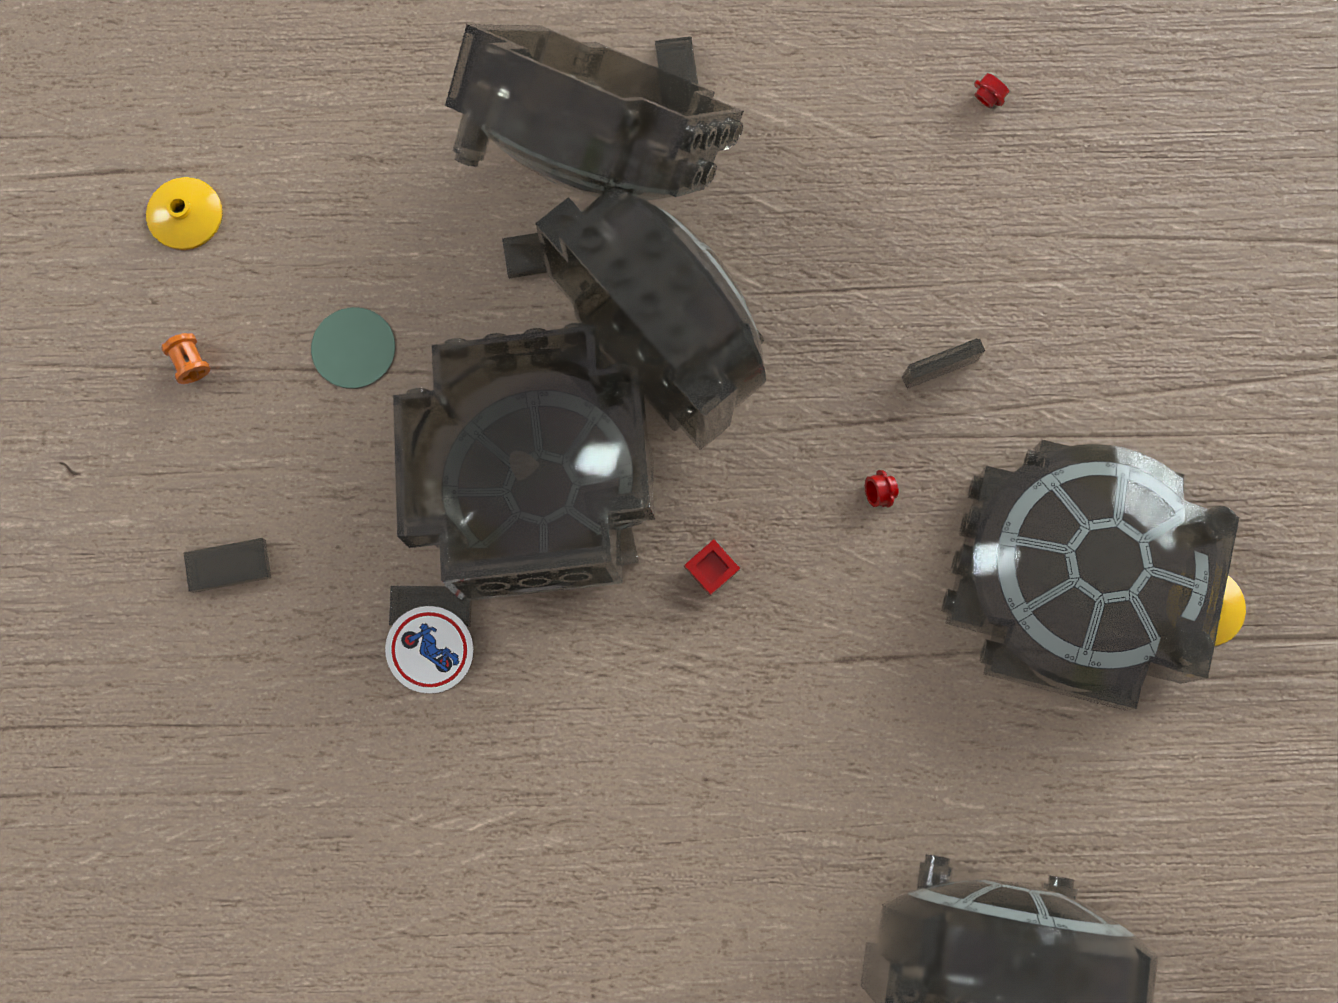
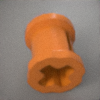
M193 333L175 335L161 346L163 353L170 357L177 371L175 379L179 384L198 381L208 375L211 369L206 361H202L195 346L197 339ZM184 355L187 356L189 360L188 362L185 361L183 357Z

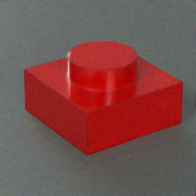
M714 539L684 565V568L709 596L714 594L740 571V567Z

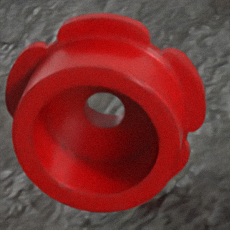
M986 73L981 81L976 80L974 82L975 87L978 89L974 95L983 105L992 108L994 105L1002 106L1004 104V98L1008 95L1009 89L997 77Z
M878 470L876 475L866 478L864 485L865 494L871 506L891 507L899 493L896 479L893 476H887L884 470Z

